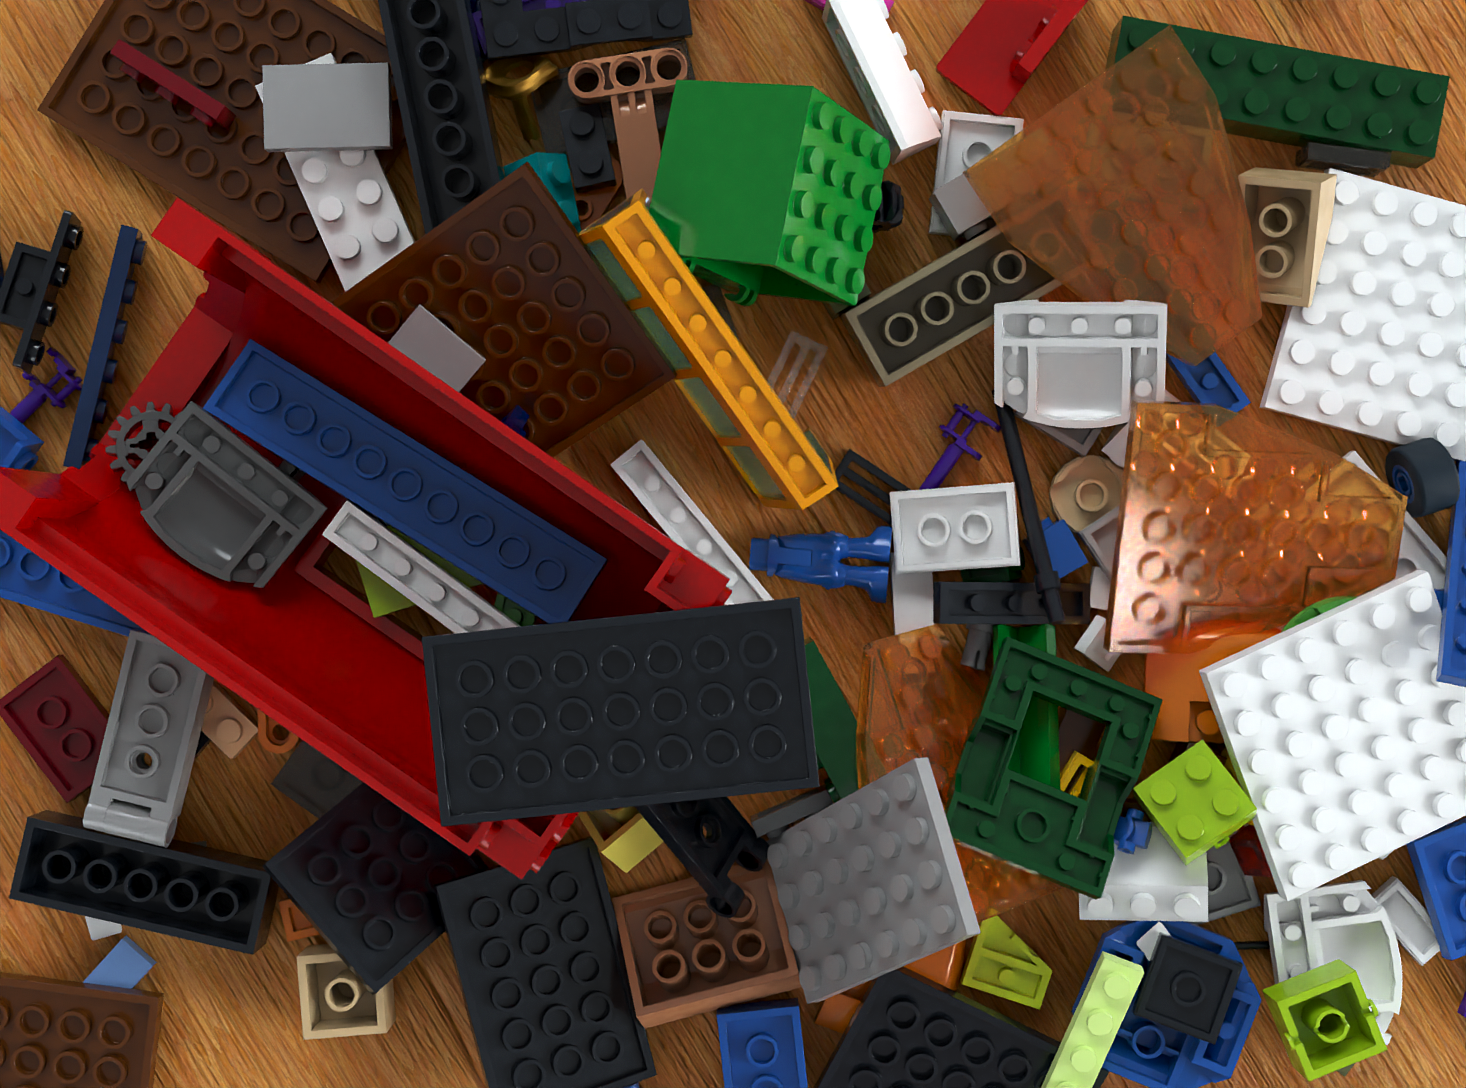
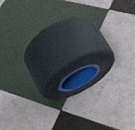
M1434 438L1420 439L1393 448L1386 456L1385 472L1391 493L1411 517H1423L1450 508L1458 501L1460 481L1457 468L1450 453L1441 442Z

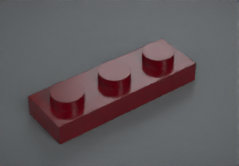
M118 39L110 53L122 62L119 68L120 71L142 84L145 78L155 83L157 87L154 92L175 106L182 100L193 107L189 114L211 128L214 122L228 130L236 115L225 105L122 40Z

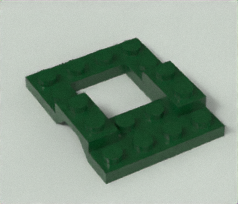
M1007 636L1002 641L977 717L972 719L946 795L948 801L944 812L953 842L1095 900L1100 899L1115 855L1114 833L1122 807L1139 778L1163 699ZM1032 695L1106 725L1095 762L1088 767L1079 798L1007 769Z

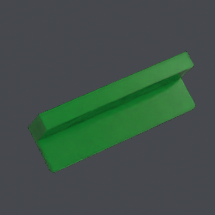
M1002 624L993 625L994 664L1002 641L1007 636L1056 656V626L1041 624L1016 628ZM1032 695L1007 769L1060 790L1058 706Z

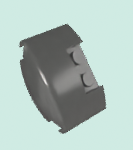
M190 401L126 480L129 491L135 488L140 506L143 509L140 513L145 521L164 543L179 556L199 569L229 582L233 580L236 582L255 583L253 587L264 588L328 508L303 485L293 480L231 431V428L193 401Z

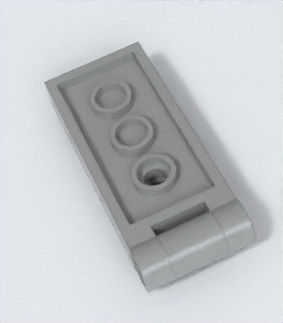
M142 628L130 630L89 801L83 816V827L167 848L176 831L177 817L181 815L214 678ZM145 753L149 754L152 758L151 766H148L144 761Z

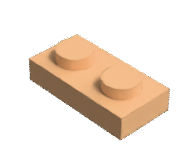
M213 680L201 731L230 759H233L258 735V722Z

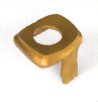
M527 56L501 59L494 62L485 71L489 95L511 100L524 140H538L541 137L526 95L532 93L542 84L559 74L558 67L545 57ZM519 66L533 70L530 74L519 79L505 78L510 70Z

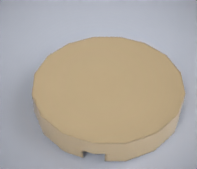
M1095 455L1076 457L1062 465L1052 478L1049 489L1050 508L1057 520L1064 519L1071 532L1077 534L1131 498V484L1123 469L1111 459Z

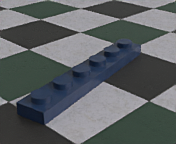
M121 225L63 464L66 467L74 466L80 469L91 460L89 457L90 451L100 442L93 438L97 423L104 424L108 412L109 400L103 399L106 384L114 383L119 361L113 359L116 343L122 345L127 333L128 321L122 320L125 305L133 304L138 282L132 280L135 264H143L147 249V241L141 240L143 234L137 228Z

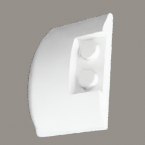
M1039 299L996 303L994 305V403L1003 408L1005 402L1013 409L1024 414V419L1062 428L1113 426L1135 420L1134 416L1143 413L1154 405L1156 410H1158L1165 404L1167 304L1138 300H1124V302H1039Z
M1363 880L1321 885L1290 901L1280 897L1278 892L1265 893L1264 930L1268 932L1275 984L1340 959L1356 970L1367 999H1371L1374 1002L1379 1014L1375 1019L1384 1042L1388 1045L1392 1035L1385 1032L1393 1018V1014L1399 1015L1401 1007L1402 965L1398 942L1390 919L1384 907L1378 905L1377 901L1366 890L1371 889L1368 884Z

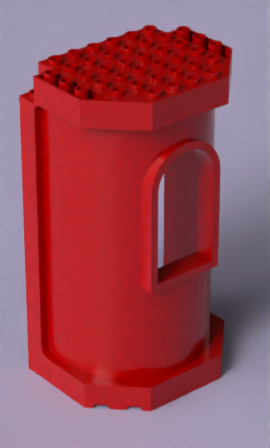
M177 197L152 232L151 236L195 267L204 271L203 277L209 282L207 292H203L196 298L193 309L118 416L129 420L133 417L130 407L135 406L143 413L146 412L148 402H153L159 412H161L166 403L170 404L173 408V417L182 412L190 401L203 408L248 341L252 339L607 558V564L570 621L724 605L731 595L732 590L726 586L730 580L728 576L689 549H685L272 263L271 259L186 202ZM115 419L108 431H120L122 427ZM162 423L164 433L171 425ZM143 425L138 427L129 439L135 438L143 429ZM228 426L231 428V431L277 467L283 461L277 455ZM108 431L101 441L91 449L89 455L91 460L80 469L70 466L61 474L0 467V530L467 855L471 856L478 849L522 880L529 869L536 874L538 873L556 844L561 841L579 812L441 827L422 637L424 636L392 614L374 618L368 598L323 567L337 545L322 534L347 499L319 481L305 474L298 482L328 509L264 588L253 587L255 583L236 582L233 580L229 582L215 577L192 565L164 543L140 513L143 509L140 506L135 488L129 491L128 485L121 481L125 470L114 472L111 469L110 464L118 459V457L110 456L106 453V447L116 445V441L108 436ZM153 440L152 447L146 448L145 450L150 452L151 449L156 445L158 440ZM128 459L134 469L142 462V460L133 461V459Z

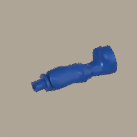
M892 526L877 527L870 536L849 538L847 535L833 530L824 534H790L778 536V538L775 534H770V539L752 538L749 570L767 571V576L770 577L775 573L776 576L784 579L821 585L827 590L841 588L845 585L864 589L871 601L886 604L889 567L849 566L841 563L840 560L850 557L889 563Z

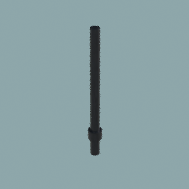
M1005 402L1003 408L995 404L1037 573L1033 577L1037 594H1042L1049 625L1060 624L1066 621L1058 592L1062 586L1058 571H1053L1013 408Z

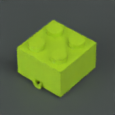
M1203 739L1133 788L1136 801L1185 865H1188L1213 846L1219 849L1230 840L1228 836L1254 819L1257 812L1256 806Z
M1340 959L1262 989L1291 1064L1308 1082L1388 1050L1375 1019L1379 1014L1374 1002L1371 999H1367L1356 970Z

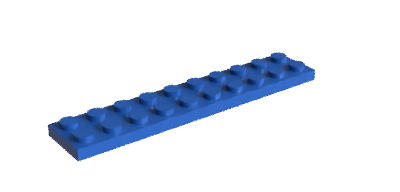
M252 339L248 341L203 407V409L223 423L547 624L567 622L572 619L608 562L607 558Z

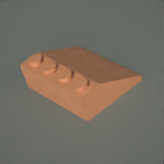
M768 859L763 868L757 872L746 870L740 865L733 866L729 870L727 876L745 894L743 903L732 918L719 916L708 907L706 903L708 894L694 877L612 898L636 1017L644 1028L802 987L799 981V971L795 955L788 938L789 932L785 916L778 901V891Z

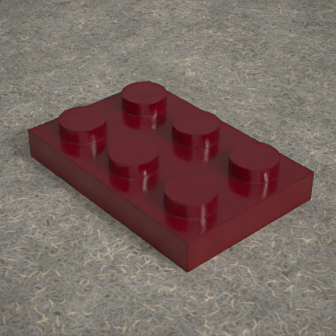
M57 655L0 699V716L62 798L68 803L75 800L93 785L109 713L64 655Z

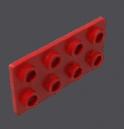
M986 0L937 64L936 72L994 116H1001L1088 0Z

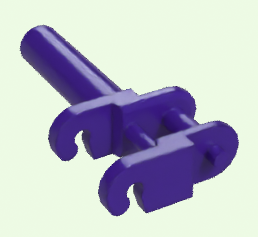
M52 347L46 352L50 356L55 357L53 361L58 365L56 369L59 372L47 384H42L32 373L22 374L24 379L31 381L29 385L33 390L10 412L22 424L47 398L52 400L50 404L53 407L59 406L64 409L66 407L64 400L75 389L82 390V379L79 376L75 377L73 375L77 370L60 352ZM64 377L69 383L57 394L52 387Z
M964 403L962 406L954 404L955 414L947 426L940 424L939 428L943 431L942 436L947 439L950 436L955 440L947 446L918 490L939 488L963 452L970 454L972 458L980 461L982 456L966 445V438L977 423L981 422L985 426H990L997 433L1001 430L1000 426L978 410L974 411L973 414L966 410L968 406ZM963 416H965L971 422L960 436L954 432V429Z

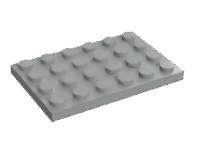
M928 757L914 758L782 832V835L766 841L770 845L767 852L768 862L772 868L778 891V901L785 916L789 932L788 938L793 948L799 971V981L804 990L807 1004L823 1001L981 933Z

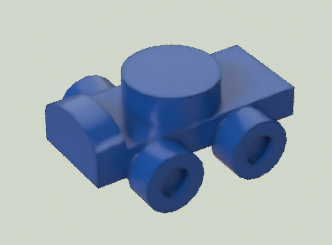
M1128 808L1126 817H1119L1114 833V843L1118 845L1117 849L1119 851L1134 854L1136 847L1148 848L1152 834V824L1143 821L1144 812Z

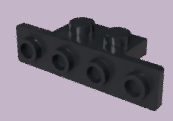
M64 210L51 251L16 241L0 288V324L24 330L13 360V366L24 373L30 374L33 365L38 366L43 358L45 343L41 341L46 327H51L55 322L58 312V305L55 303L59 288L64 289L68 283L71 272L68 261L72 249L77 250L82 242L84 230L80 226L81 221L74 212Z

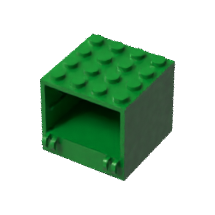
M676 79L649 213L693 275L727 291L738 292L737 294H724L732 302L746 307L752 305L758 295L856 306L858 295L861 293L865 283L863 271L867 252L870 251L873 244L872 227L874 217L882 201L881 184L884 169L887 168L890 162V141L814 86Z

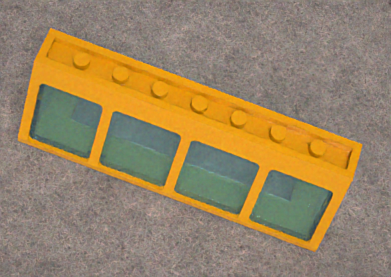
M643 188L582 230L579 233V237L584 244L588 245L627 300L628 306L631 310H634L674 366L677 373L674 381L763 506L804 510L839 487L831 458L810 428L803 432L801 431L649 213L651 200Z

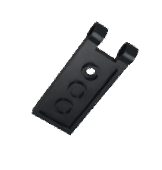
M718 797L634 806L708 894L706 898L708 907L719 916L725 918L734 917L745 899V894L737 884L731 881L727 874L735 861L746 870L760 871L768 859L767 852L770 845L763 838L757 837L754 829L729 798ZM703 826L706 829V838L703 834Z

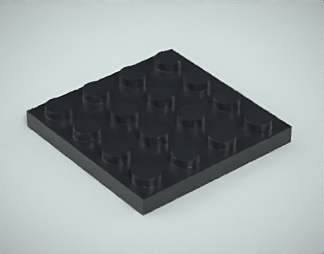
M364 782L262 866L372 995L382 989L445 932L434 885L489 868L475 851L471 856L467 855Z

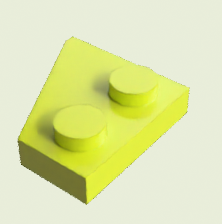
M984 906L978 923L981 933L973 938L960 978L961 984L1040 1010L1052 975V969L991 908Z

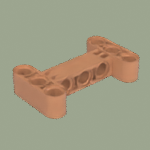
M660 48L583 60L573 65L568 73V84L572 95L577 101L583 104L611 101L626 199L642 188L650 200L652 199L661 156L652 95L673 92L676 79H687L686 58L679 50L674 48ZM667 60L676 62L680 66V74L672 80L661 78L657 69L662 62ZM624 67H633L640 73L638 82L632 86H624L617 81V74ZM584 73H592L599 78L597 88L589 93L582 92L576 87L578 77Z

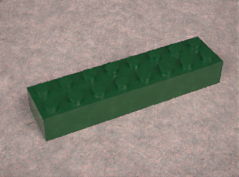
M1122 16L1112 31L1098 109L1416 169L1435 158L1450 76Z

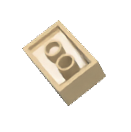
M1254 167L1238 175L1228 287L1229 298L1307 308L1311 306L1333 216L1337 174Z

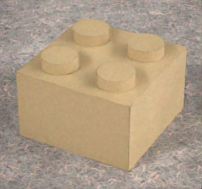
M329 944L309 945L296 956L303 1040L381 1034L389 1031L396 1021L393 979L376 994L372 995Z

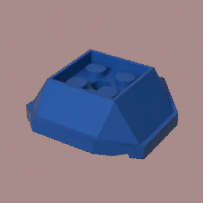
M1126 921L1103 933L1072 1008V1014L1074 1015L1102 951L1141 965L1144 975L1102 1067L1150 1088H1199L1211 1082L1217 1083L1230 1079L1262 1001L1234 941L1188 921ZM1158 922L1164 925L1172 937L1237 960L1243 964L1215 1045L1137 1016L1132 1012L1149 964V960L1144 955L1145 953L1140 950L1136 942Z

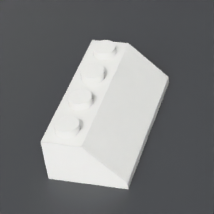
M826 0L822 19L876 131L890 141V161L892 165L936 144L941 137L939 130L943 129L941 119L933 106L927 107L921 93L925 92V88L920 75L915 69L910 71L903 57L907 55L905 44L898 32L892 34L885 20L889 18V12L884 0Z

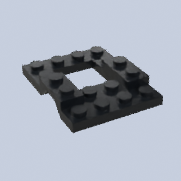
M480 0L488 61L570 52L596 44L622 41L657 42L691 38L693 35L688 0H589L565 3V7L523 11L522 0Z

